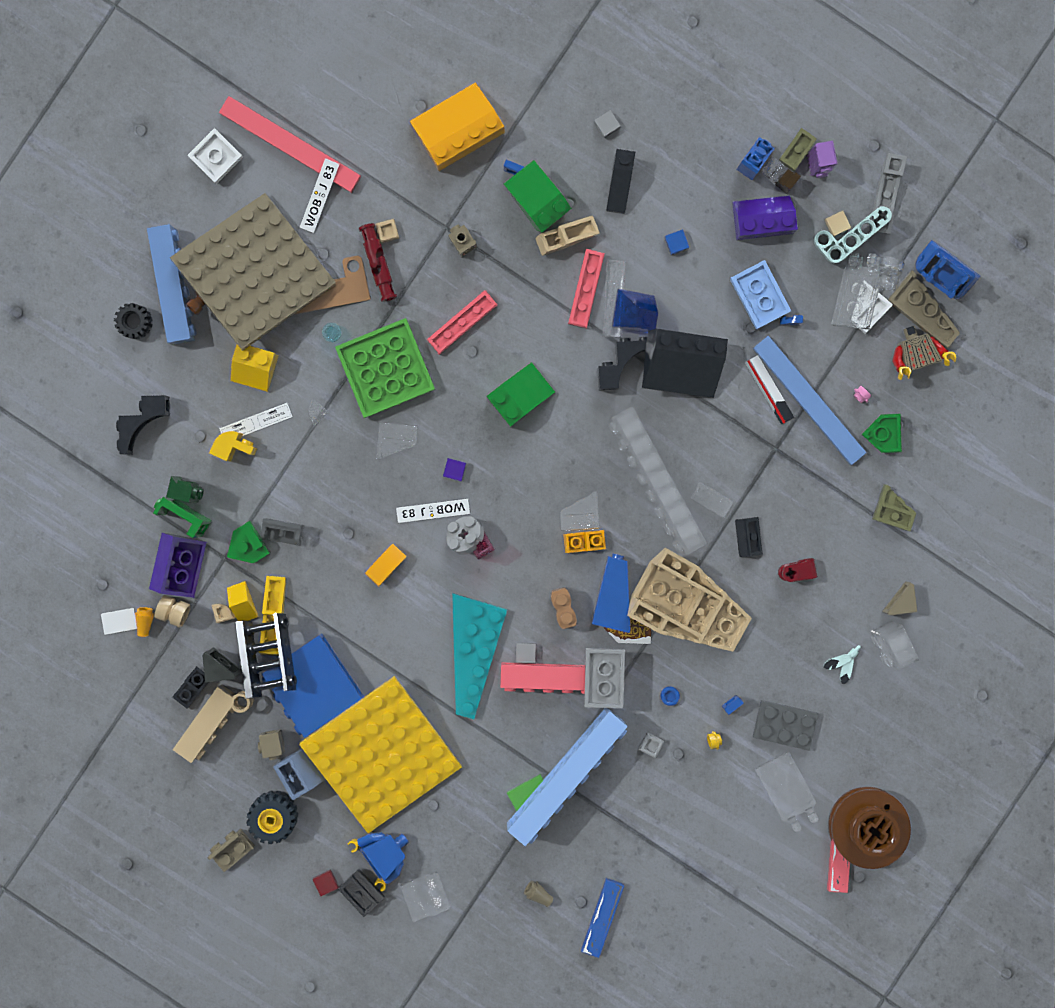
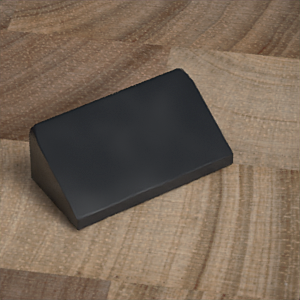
M759 517L736 519L739 557L763 555Z

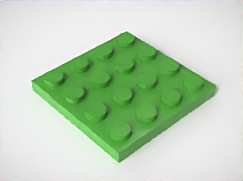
M406 318L335 347L364 418L435 390Z

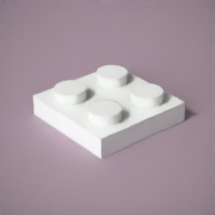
M215 128L188 154V157L216 184L243 158Z

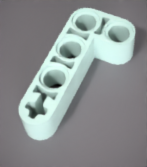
M879 207L840 240L837 241L830 232L824 230L815 235L814 244L827 261L833 264L838 263L887 224L892 217V213L887 207ZM885 212L884 219L879 220L877 223L873 222L879 216V213ZM863 224L870 225L871 232L869 234L862 233L861 226ZM819 235H826L828 237L826 245L819 244ZM851 236L855 239L854 247L846 245L847 237ZM833 249H837L840 252L838 260H833L830 257V252Z

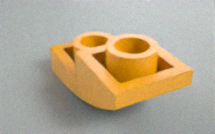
M604 530L563 534L565 553L606 549Z
M392 544L366 571L365 575L379 587L407 556Z

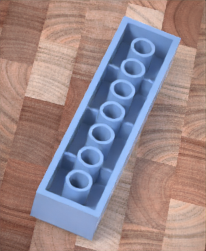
M604 708L545 777L542 783L509 819L507 831L524 846L528 843L532 844L537 838V832L541 827L543 829L546 828L551 821L549 818L553 813L557 814L564 806L562 803L565 799H570L575 794L577 785L579 783L583 784L589 777L588 772L592 768L596 769L602 761L600 758L605 753L609 754L614 748L613 743L617 739L623 738L628 727L625 722L609 708Z

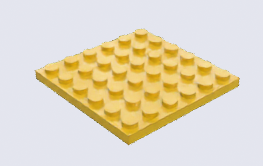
M395 676L299 744L367 833L373 831L462 768L460 762Z

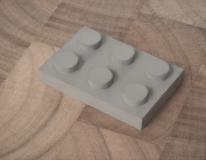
M586 648L584 707L623 708L625 649Z

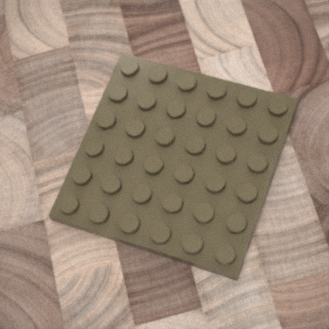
M266 193L170 257L173 264L242 351L336 285L334 279Z

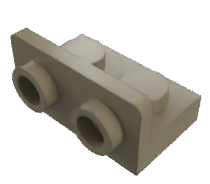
M239 829L237 832L231 831L224 837L226 839L224 843L220 844L218 842L210 849L211 854L207 858L209 860L213 858L223 872L228 870L255 847L242 829Z

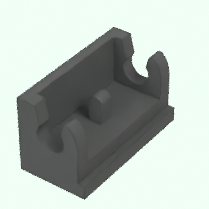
M268 518L263 519L260 535L262 539L301 546L304 525Z

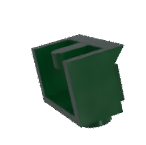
M171 476L166 498L188 503H198L203 497L204 489L199 486V483L183 480L180 476Z

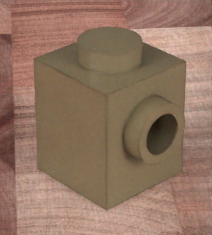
M281 729L262 732L259 735L258 751L260 754L262 753L263 758L269 757V760L281 758L280 755L285 752Z

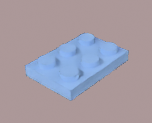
M765 260L730 278L755 329L791 312Z

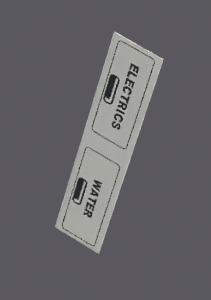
M285 403L219 429L221 434L235 431L242 433V436L291 418L292 414L288 404Z

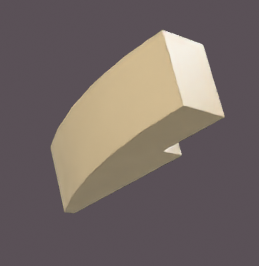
M592 215L561 225L557 229L541 233L535 239L541 255L545 256L599 234V230Z

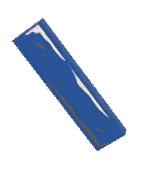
M608 878L605 879L581 947V952L597 958L600 957L624 889V884Z

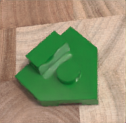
M901 414L880 415L862 433V436L881 453L902 452Z
M251 521L233 531L227 554L228 558L254 564L271 554Z

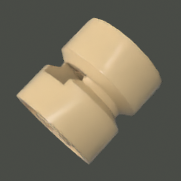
M163 595L157 605L154 617L164 622L169 620L170 624L181 628L188 617L191 605L183 601L177 603L175 598Z

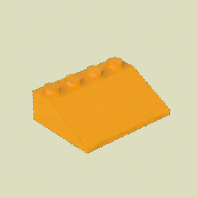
M476 82L410 121L438 171L505 133L503 123Z

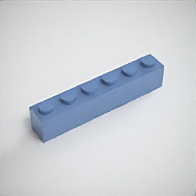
M170 224L147 228L167 343L175 345L195 341L196 328L191 322L193 312L186 306L187 298L190 297L189 290L185 286L184 276L170 259L172 255L181 250L177 244V241H179L178 231Z

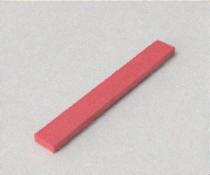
M228 96L219 111L222 116L319 174L325 158L338 163L339 167L333 182L352 193L361 178L356 172Z

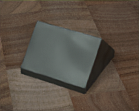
M215 648L203 653L205 683L231 680L242 674V669Z

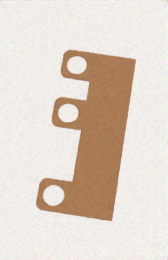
M360 256L344 258L342 263L345 277L334 279L336 282L334 287L295 314L370 300L362 258ZM350 260H356L359 263L358 271L351 272L348 270L347 264Z

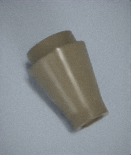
M529 882L524 890L527 899L543 904L546 907L550 906L553 901V897L538 882Z

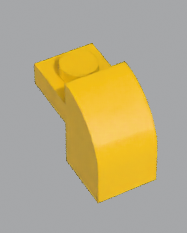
M228 431L220 434L215 439L209 454L231 462L236 449L250 455H255L257 448L253 447L254 443L246 439L240 441L242 433Z

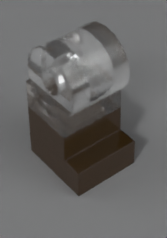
M774 157L770 158L761 169L762 173L785 194L791 190L801 177L798 173H793Z

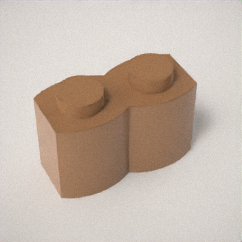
M565 587L552 590L551 600L556 609V618L559 626L562 629L576 626V615L571 607L569 592Z

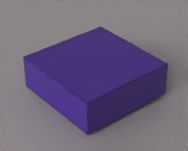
M447 458L443 477L462 481L466 463Z

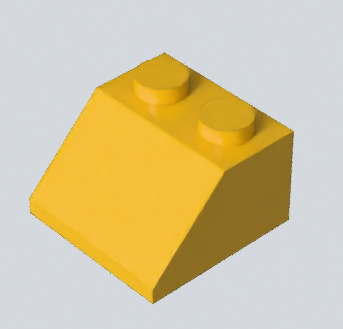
M236 344L231 363L230 381L268 392L279 355L253 346H249L242 351Z

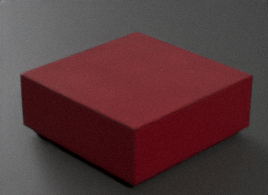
M331 869L312 879L320 896L339 887Z

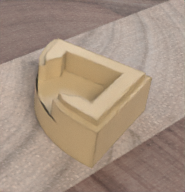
M223 604L212 605L216 623L236 618L228 606Z

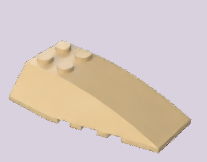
M664 548L649 562L631 595L627 615L660 634L732 652L735 650L752 619L699 566L667 548Z

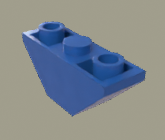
M759 137L736 170L750 180H753L775 148L769 141Z

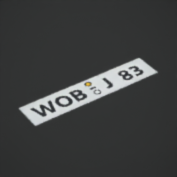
M325 158L300 228L314 233L339 167L338 163Z
M468 499L396 508L398 523L470 514Z

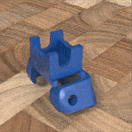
M933 240L930 241L916 260L917 272L951 299H961L981 277ZM937 255L940 258L939 261L927 274L924 268Z

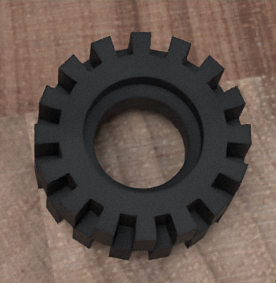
M130 303L118 308L120 311L115 313L117 318H114V322L117 323L115 328L119 329L118 332L131 339H140L139 337H145V334L150 332L149 327L152 328L153 325L150 322L153 319L149 316L151 314L145 307ZM131 314H137L140 318L139 326L134 329L127 325V318Z

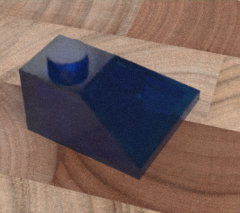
M617 289L612 327L641 333H648V330L656 329L658 308L655 296Z

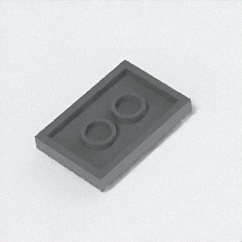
M761 700L753 738L810 751L818 713Z

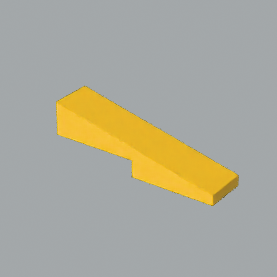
M266 576L262 623L274 621V613L284 614L286 577ZM275 629L261 631L260 643L277 640ZM278 648L259 651L261 655L279 656Z

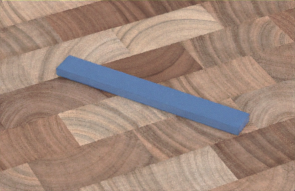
M769 336L753 348L850 465L854 464L866 453Z

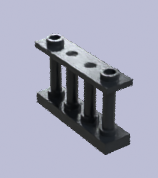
M274 613V621L252 625V621L242 620L235 622L246 699L262 697V690L283 686L284 691L296 690L297 678L294 675L288 633L289 621L286 614ZM270 629L276 630L277 640L255 644L254 633ZM278 648L279 659L257 663V652ZM281 667V679L260 682V671Z

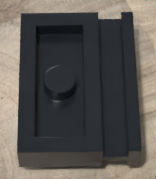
M360 869L338 887V890L363 917L385 898L384 894Z

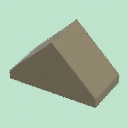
M905 581L882 612L888 615L917 612L914 584Z

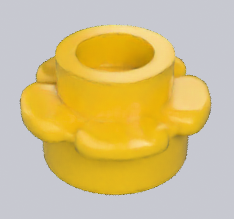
M714 731L711 734H707L710 749L716 748V750H719V745H722L720 734H716Z

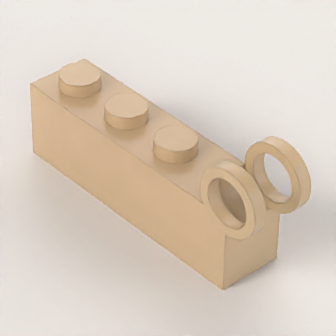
M221 684L213 692L173 748V751L190 763L196 759L200 760L206 752L204 750L207 744L211 745L217 737L215 732L218 728L222 729L227 723L228 719L226 717L230 712L233 714L234 712L243 713L253 705L254 699H246L247 706L242 707L238 704V697L241 696L246 699L245 691L235 694Z

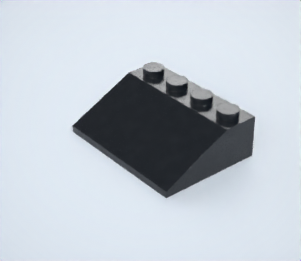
M657 328L648 330L642 388L714 398L726 360L728 339Z

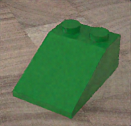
M535 160L531 161L503 184L536 231H545L572 209L562 193Z
M531 362L486 397L511 428L554 394L555 391Z

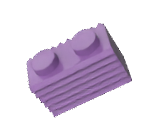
M833 141L817 143L807 154L811 176H816L817 178L826 177L837 165Z

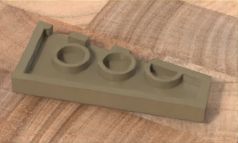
M912 270L888 298V301L899 312L947 349L960 332L948 316L938 307L939 304L935 299H932L926 291L927 288L923 283H920L916 277L917 275Z

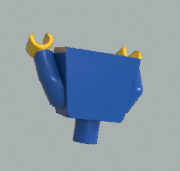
M382 832L371 833L358 839L354 838L348 842V845L353 843L356 846L351 852H356L359 849L379 877L375 882V886L378 883H382L383 886L380 888V891H384L387 884H390L400 876L404 865L403 859L405 858L401 848L409 843L403 834L393 839L391 835H385Z

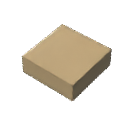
M844 211L825 219L826 225L833 237L851 228Z
M394 219L376 223L381 243L399 239Z

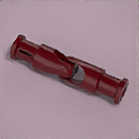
M365 224L359 227V232L362 233L364 239L363 245L376 287H379L381 293V302L394 300L397 298V294H394L391 274L384 257L380 239H377L374 230L375 224Z

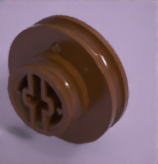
M858 787L846 792L836 801L829 815L828 830L831 841L833 839L837 850L847 861L861 868L879 869L892 864L904 853L910 840L911 824L906 809L895 797L876 787ZM889 804V809L885 810L884 805ZM873 826L874 830L870 832L869 829Z

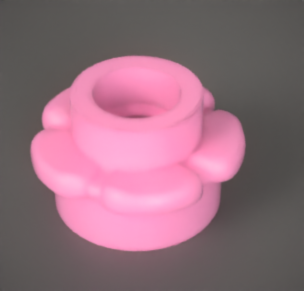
M860 386L858 389H854L855 394L853 396L860 403L869 402L868 399L871 395L864 387Z

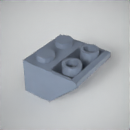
M302 748L278 761L273 766L292 800L326 780Z

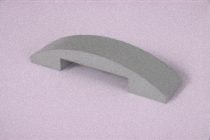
M891 153L886 155L879 178L873 211L884 206L890 209L892 217L877 232L891 233L895 201L907 156ZM885 212L879 213V216L873 222L877 223L879 220L884 219Z

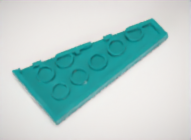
M452 593L456 715L474 720L507 609Z

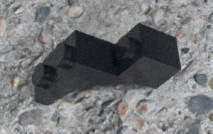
M639 337L638 341H631V338H620L619 342L615 343L616 365H613V362H603L602 366L597 368L599 391L619 389L620 375L625 364L635 355L646 351L647 337Z
M141 396L139 410L142 412V415L119 416V420L116 422V429L119 432V439L117 440L119 454L133 455L134 443L140 431L151 421L160 417L170 416L169 396Z

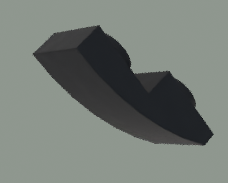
M196 666L172 698L188 709L209 683H205L204 672Z

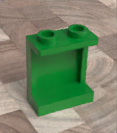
M162 497L154 505L155 510L153 514L156 516L167 515L170 510L190 522L192 525L186 534L192 538L203 537L212 520L179 500Z

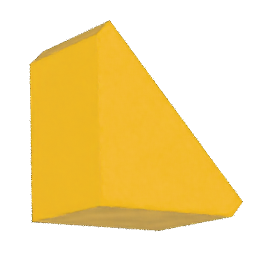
M246 581L227 587L229 608L238 621H248L259 617Z

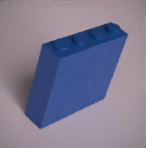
M320 634L292 653L294 675L297 678L296 690L284 691L283 686L271 688L274 692V699L277 703L283 705L285 708L283 710L284 714L288 719L293 720L296 732L299 735H303L304 738L364 698V695L323 634ZM281 667L268 669L263 672V682L281 679Z

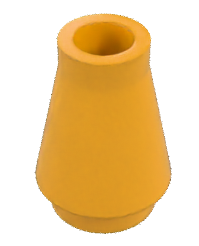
M137 608V612H135L137 636H149L155 615L152 608Z

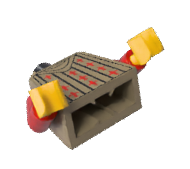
M915 326L903 329L906 340L897 343L892 359L897 372H899L898 379L902 380L903 374L909 379L911 371L940 362L942 359H944V365L949 366L950 361L948 359L956 362V354L949 352L935 338L929 336L928 333L918 336Z

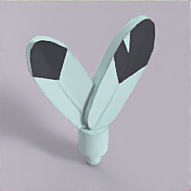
M858 645L855 649L852 648L848 654L827 660L823 665L824 668L831 670L842 666L840 680L842 684H846L851 677L854 663L853 658L858 655V650L861 647Z

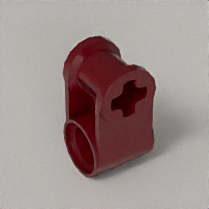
M814 558L784 564L778 570L779 577L788 582L818 577ZM791 570L792 573L786 576V573Z

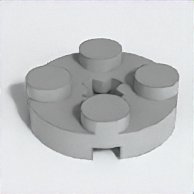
M472 516L462 517L448 525L446 540L448 546L453 551L466 555L478 548L476 545L479 541L482 542L484 529ZM467 532L468 534L465 536V539H463V534Z

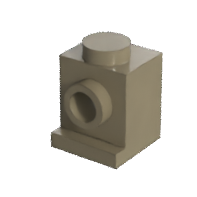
M458 224L450 229L448 237L461 257L477 248V243L465 225L460 227ZM464 235L465 239L459 241L458 236Z

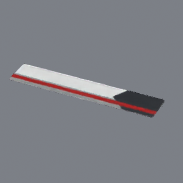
M757 355L745 362L780 424H784L794 418L759 356Z

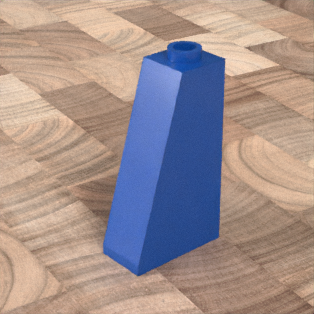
M613 553L612 557H607L591 623L630 633V617L627 616L629 610L627 561L623 560L624 556Z

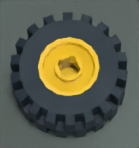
M269 791L267 794L263 793L260 797H257L247 813L246 818L248 820L246 823L247 826H250V834L254 833L253 837L255 839L260 838L261 843L268 841V844H273L275 841L277 844L282 839H287L289 834L292 833L297 823L298 812L296 811L298 808L297 805H293L294 800L287 798L288 794L285 793L283 796L280 795L281 791L276 793Z

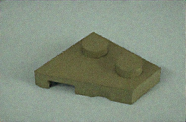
M884 484L872 519L911 531L916 512L911 507H908L905 501L890 489L889 485Z

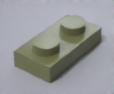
M801 128L779 159V162L794 172L817 138Z

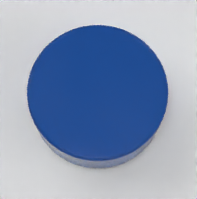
M668 686L661 691L660 697L665 705L673 706L678 703L680 694L676 688Z

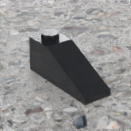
M616 149L606 211L625 214L635 151Z

